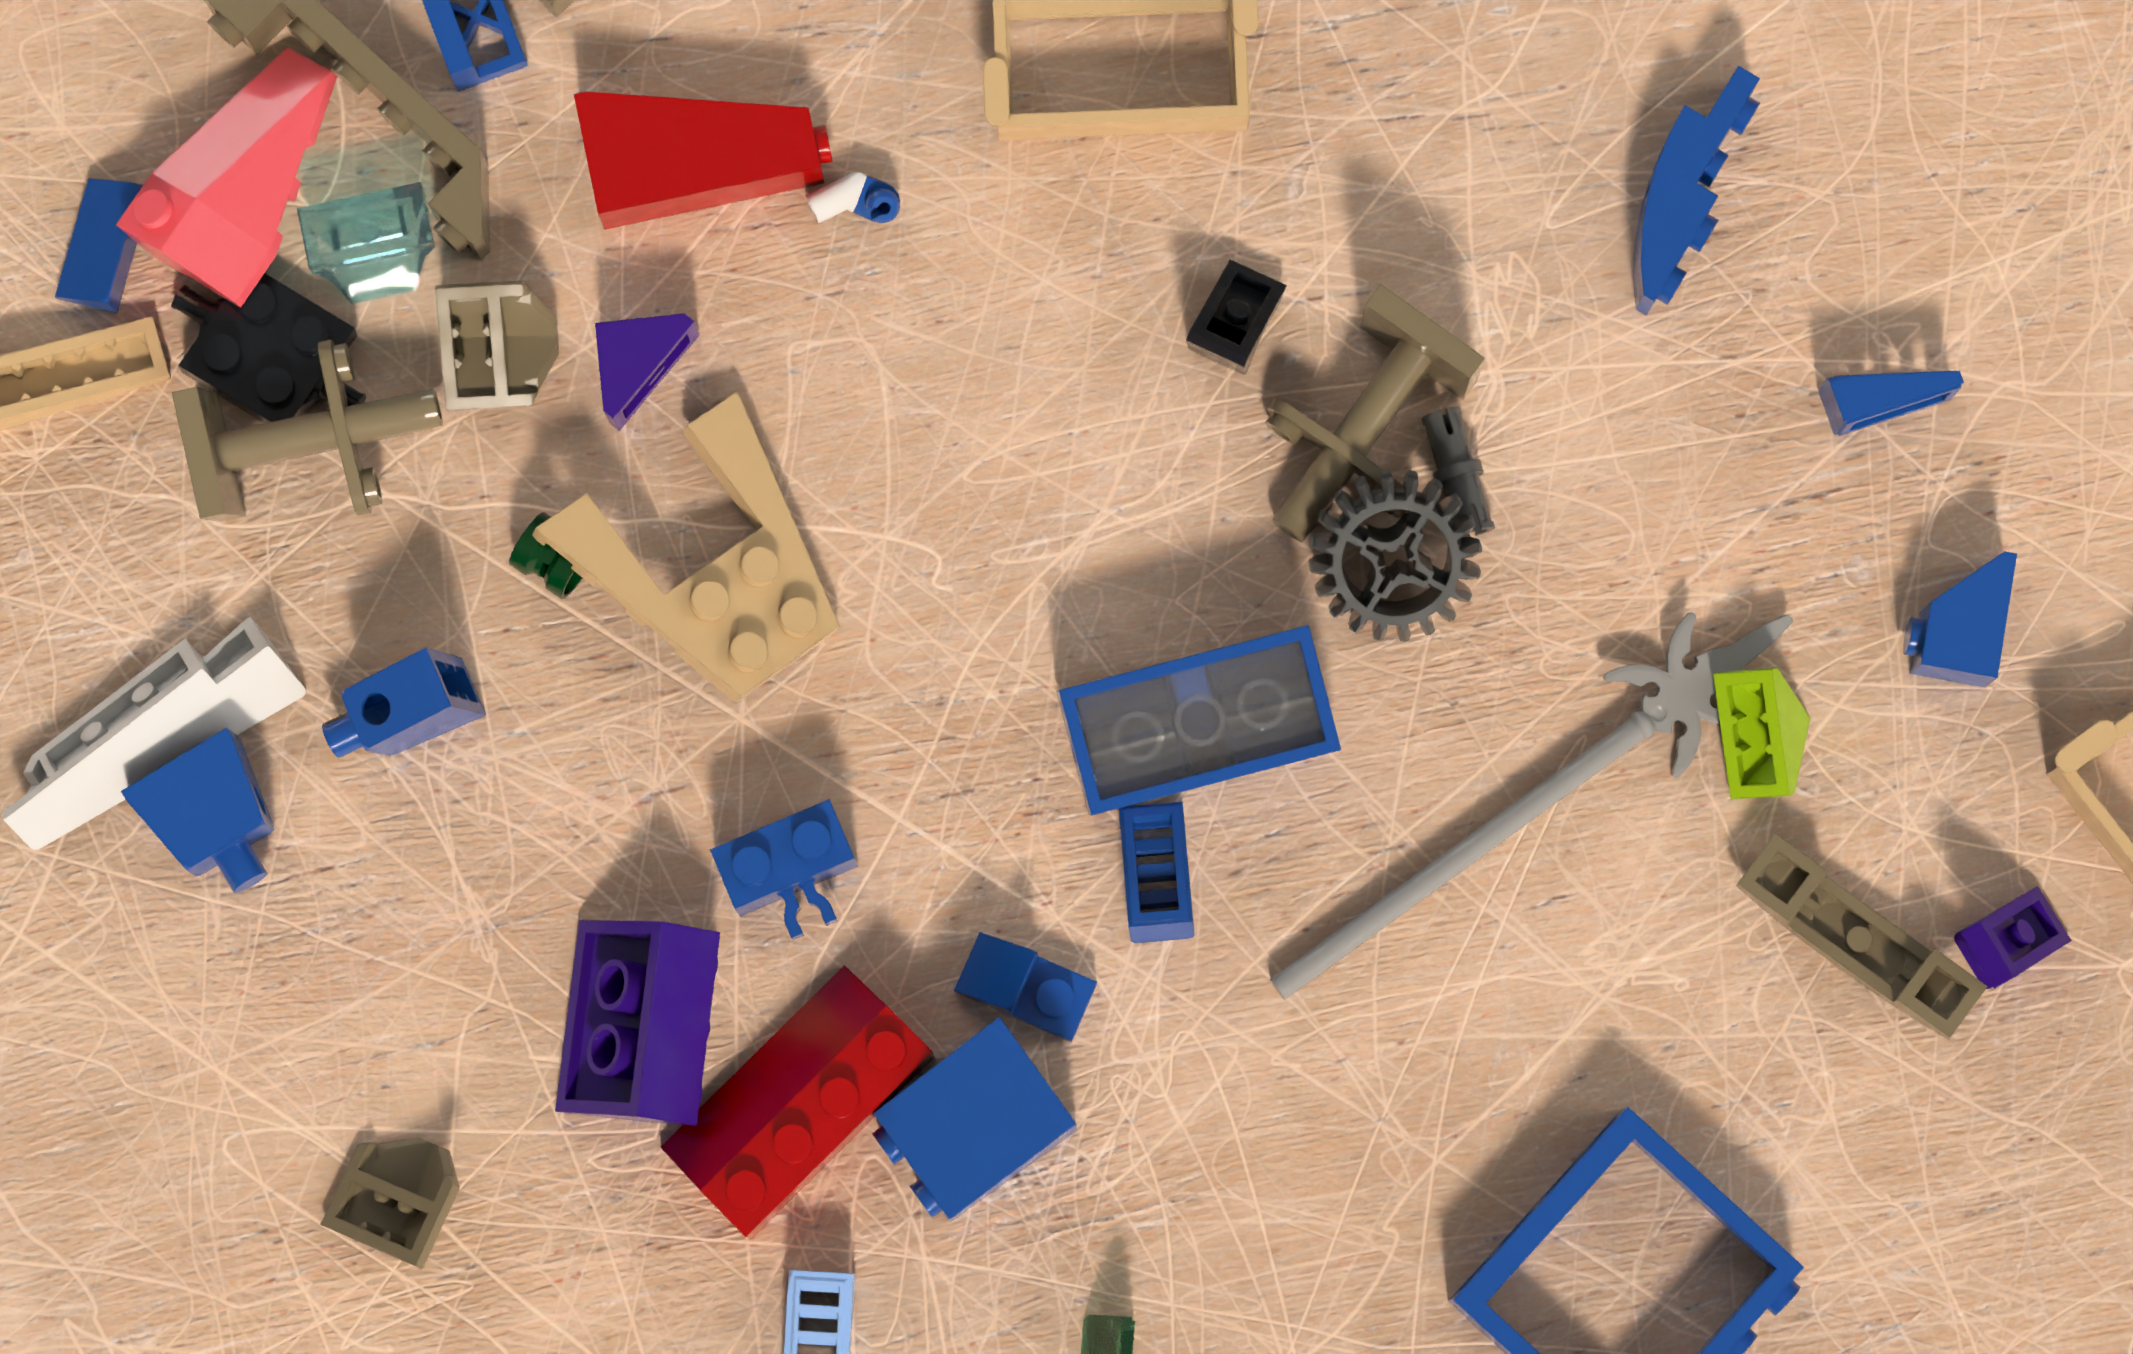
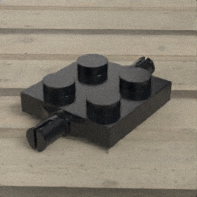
M266 273L261 277L242 307L223 297L214 304L191 290L187 285L179 289L181 297L176 294L171 307L201 324L198 338L178 365L183 374L209 390L218 393L219 396L263 423L302 416L305 411L319 403L321 399L328 402L319 359L318 342L332 339L335 345L346 343L349 349L357 337L356 329ZM344 383L348 406L365 402L366 395L364 393H360Z

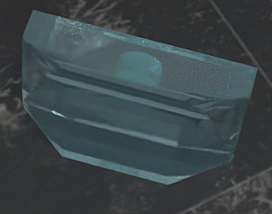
M421 182L297 208L309 270L313 274L329 279L351 304L417 290L424 259L435 247L425 191Z

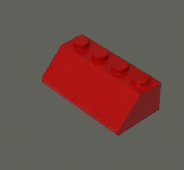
M844 965L699 1108L697 1126L682 1125L660 1148L746 1238L752 1239L875 1117L873 1113L893 1099L935 1057L934 1053L879 997Z

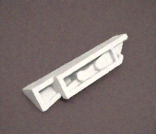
M251 616L239 624L203 658L186 639H183L34 753L23 772L31 784L29 791L9 808H5L1 816L31 849L39 850L124 801L125 798L121 793L123 789L225 728H228L236 735L240 734L302 698L306 693V689Z

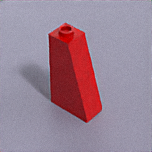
M587 91L574 94L596 207L604 230L825 184L821 164L833 162L826 126H812L809 107Z

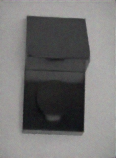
M1230 259L1188 333L1186 339L1188 349L1246 375L1259 341L1278 308L1287 285Z

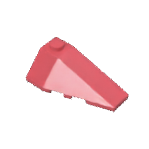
M287 47L151 173L116 226L152 257L235 305L242 307L277 255L283 235L277 231L287 201L295 202L301 185V182L296 178V174L305 149L314 145L337 76L331 70Z

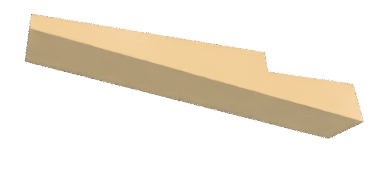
M153 316L1 355L0 431L170 379Z

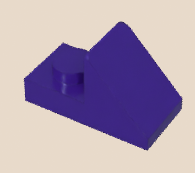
M2038 886L1969 925L1954 936L1955 943L1977 979L1988 986L1986 989L1997 988L2072 941Z

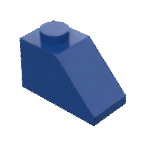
M2004 551L1930 602L1920 611L1919 618L1910 617L1903 645L1904 655L1912 656L1910 674L1984 688L1998 678L2017 553Z

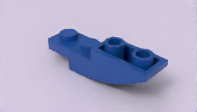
M1740 66L1735 70L1707 118L1684 105L1667 137L1649 179L1639 214L1634 245L1633 268L1636 310L1646 316L1657 299L1666 305L1669 304L1687 274L1686 271L1677 267L1687 248L1690 247L1700 252L1719 221L1709 214L1718 195L1699 185L1698 182L1707 187L1711 186L1729 156L1719 149L1727 134L1732 130L1742 135L1760 105V102L1751 98L1760 78Z

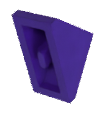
M685 313L595 323L603 411L609 423L618 431L622 429L699 337L695 322Z

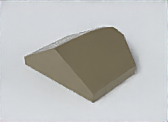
M523 281L436 285L435 295L446 410L531 406L559 355L556 316Z
M421 1138L382 1144L372 1142L358 1144L320 1225L423 1269L460 1189L450 1151Z

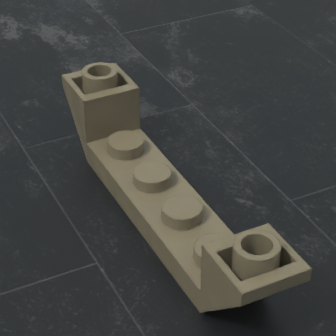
M204 0L213 14L207 21L213 30L233 48L243 41L257 55L293 20L287 26L293 36L312 53H315L322 47L338 62L332 67V70L354 92L360 94L367 88L383 102L377 108V111L394 129L403 136L410 129L418 134L428 144L422 152L448 177L457 170L458 173L428 203L438 220V223L432 229L458 254L469 248L479 259L483 260L490 252L488 164L478 146L319 1Z

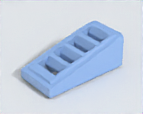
M789 1270L784 1354H799V1344L836 1346V1354H851L855 1274ZM803 1291L839 1293V1306L802 1304ZM801 1317L838 1320L837 1333L801 1331Z

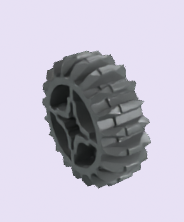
M1387 469L1380 472L1382 488L1371 491L1369 481L1365 476L1356 478L1355 482L1360 497L1355 500L1347 492L1341 489L1334 494V499L1337 506L1343 512L1341 515L1331 510L1322 509L1318 515L1319 522L1332 533L1315 532L1311 534V547L1325 553L1310 558L1309 568L1311 573L1328 574L1315 584V590L1319 597L1337 594L1329 605V613L1334 618L1342 616L1353 609L1348 622L1351 631L1359 632L1369 619L1373 621L1372 634L1375 640L1382 641L1386 636L1387 626L1396 625L1399 640L1406 642L1410 639L1411 634L1408 624L1419 621L1425 635H1431L1435 632L1430 615L1437 611L1448 622L1456 618L1455 609L1448 601L1450 597L1460 602L1470 601L1472 597L1471 589L1459 579L1473 580L1480 577V566L1465 558L1481 553L1482 545L1477 538L1464 537L1476 527L1473 516L1469 514L1454 517L1462 506V500L1457 494L1449 495L1437 503L1443 488L1441 481L1433 478L1427 483L1423 491L1419 492L1417 491V472L1408 470L1404 476L1403 487H1394L1392 473ZM1395 509L1409 511L1408 514L1403 513L1397 523L1388 528H1376L1367 523L1364 526L1359 525L1370 516L1382 511ZM1428 519L1437 525L1447 540V558L1443 570L1432 565L1431 559L1418 550L1424 536L1422 529ZM1347 541L1356 545L1359 548V553L1372 562L1371 569L1367 574L1368 583L1363 592L1349 580L1342 566V556ZM1400 545H1404L1408 559L1407 562L1396 559L1383 572V567L1386 566L1383 552H1378L1377 549L1395 552ZM1412 583L1424 589L1427 585L1430 586L1421 594L1406 600H1381L1382 598L1387 599L1394 588L1401 584Z

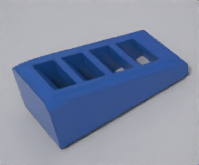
M1960 371L1841 375L1826 378L1819 388V395L1833 434H1838L1839 437L1952 400L1961 389L1964 381Z
M1183 802L1119 808L1128 926L1131 942L1146 943L1193 938L1195 933ZM1172 828L1173 837L1135 840L1134 831ZM1174 854L1175 862L1137 865L1136 857ZM1177 881V888L1139 892V883ZM1179 907V910L1141 913V910Z

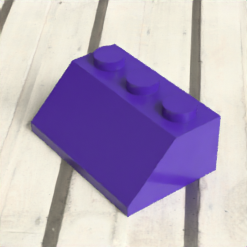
M579 920L555 1112L650 1123L697 1126L699 1104L702 1098L706 1046L710 1033V1013L714 981L718 968L717 956L720 932L663 921Z

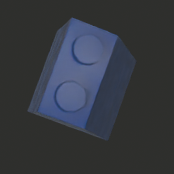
M998 1017L873 1113L882 1126L872 1134L894 1165L906 1158L920 1179L913 1183L910 1188L930 1216L933 1218L943 1211L952 1222L1077 1131V1124L1002 1019Z

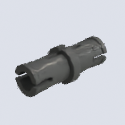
M1449 407L1446 409L1447 414L1442 415L1441 410L1423 416L1421 420L1426 428L1438 469L1433 472V478L1441 481L1445 497L1457 494L1461 498L1462 506L1454 517L1471 514L1475 520L1476 527L1470 533L1474 532L1475 536H1479L1495 529L1494 521L1491 520L1479 479L1484 470L1481 460L1473 459L1461 418L1462 412L1460 407Z

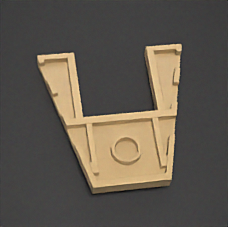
M735 392L689 423L682 433L756 529L747 538L672 590L663 594L587 493L537 526L532 535L540 544L544 546L547 543L572 563L571 569L593 587L597 584L627 608L625 613L643 628L649 626L674 647L673 652L737 703L835 634L840 625L741 397Z

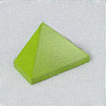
M1777 667L1714 673L1713 678L1730 799L1778 797L1794 794L1810 717Z

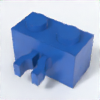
M830 799L710 849L734 909L741 917L784 899V921L792 940L804 936L797 921L801 908L795 893L803 890L809 905L815 906L821 911L826 926L838 922L829 901L816 891L815 885L858 867Z

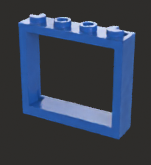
M1626 1107L1617 1113L1448 1302L1505 1354H1540L1486 1303L1631 1142L1771 1268V1271L1696 1354H1743L1758 1336L1750 1328L1767 1309L1774 1316L1777 1315L1800 1290L1801 1287L1794 1281V1278L1802 1271L1804 1266L1635 1112Z

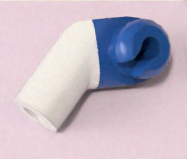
M861 172L850 173L805 195L818 223L846 210L873 222L887 223L895 219L900 210L899 194L894 187Z

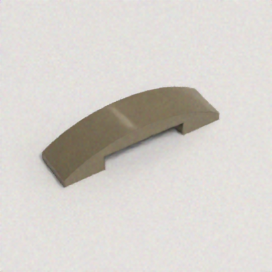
M1775 833L1736 886L1776 921L1840 970L1906 1015L1949 1040L1988 986L1934 948L1930 951L1827 877L1826 873L1828 871Z

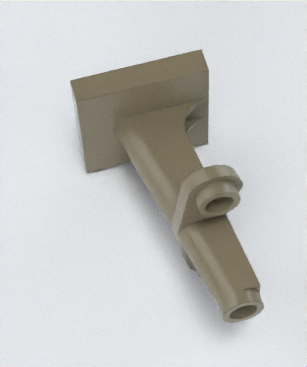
M1379 284L1365 303L1361 328L1392 351L1335 432L1331 433L1279 398H1274L1267 408L1271 415L1265 424L1277 435L1294 445L1303 437L1322 449L1272 519L1275 525L1299 542H1303L1308 534H1311L1319 523L1318 515L1322 509H1329L1335 500L1334 494L1344 488L1354 473L1359 477L1365 476L1373 490L1382 488L1380 481L1382 469L1366 458V456L1426 375L1464 400L1478 381L1485 357L1381 284ZM1393 478L1394 487H1403L1400 482ZM1395 509L1385 512L1399 518L1404 510Z
M331 339L318 342L319 359L330 408L327 411L227 431L218 393L200 387L171 392L200 519L224 522L246 517L236 475L237 472L337 449L340 452L350 497L357 516L371 513V506L382 504L381 488L375 468L363 469L357 445L443 426L441 408L435 389L348 406L344 382L355 380L351 355L346 343L335 345Z

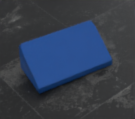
M88 178L55 294L56 299L108 312H118L137 243L117 227L116 224L143 185L132 182Z

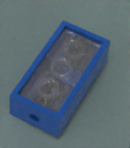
M1309 625L1056 691L1087 811L1091 816L1341 750Z

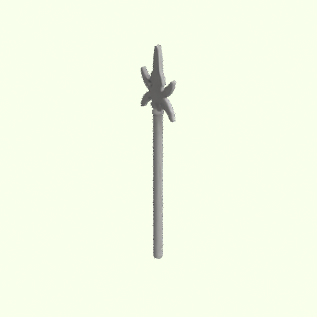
M1687 613L1677 624L1669 639L1666 652V671L1654 666L1630 665L1618 667L1603 674L1604 681L1626 682L1639 687L1644 686L1648 682L1654 683L1657 687V692L1653 697H1649L1646 694L1642 695L1640 711H1634L1627 721L1271 978L1270 982L1284 1000L1289 998L1644 739L1652 738L1655 731L1673 733L1672 724L1675 721L1683 723L1684 732L1676 738V754L1671 769V776L1674 778L1680 777L1690 766L1698 750L1701 736L1700 719L1713 724H1720L1718 708H1714L1710 704V697L1716 693L1713 674L1720 671L1742 670L1782 635L1793 622L1790 615H1783L1765 623L1726 648L1709 649L1695 656L1693 668L1686 669L1682 664V660L1691 651V633L1696 620L1694 613Z

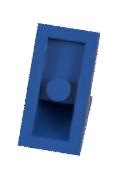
M979 932L954 992L1072 1043L1097 986V982L1039 957L1038 952Z

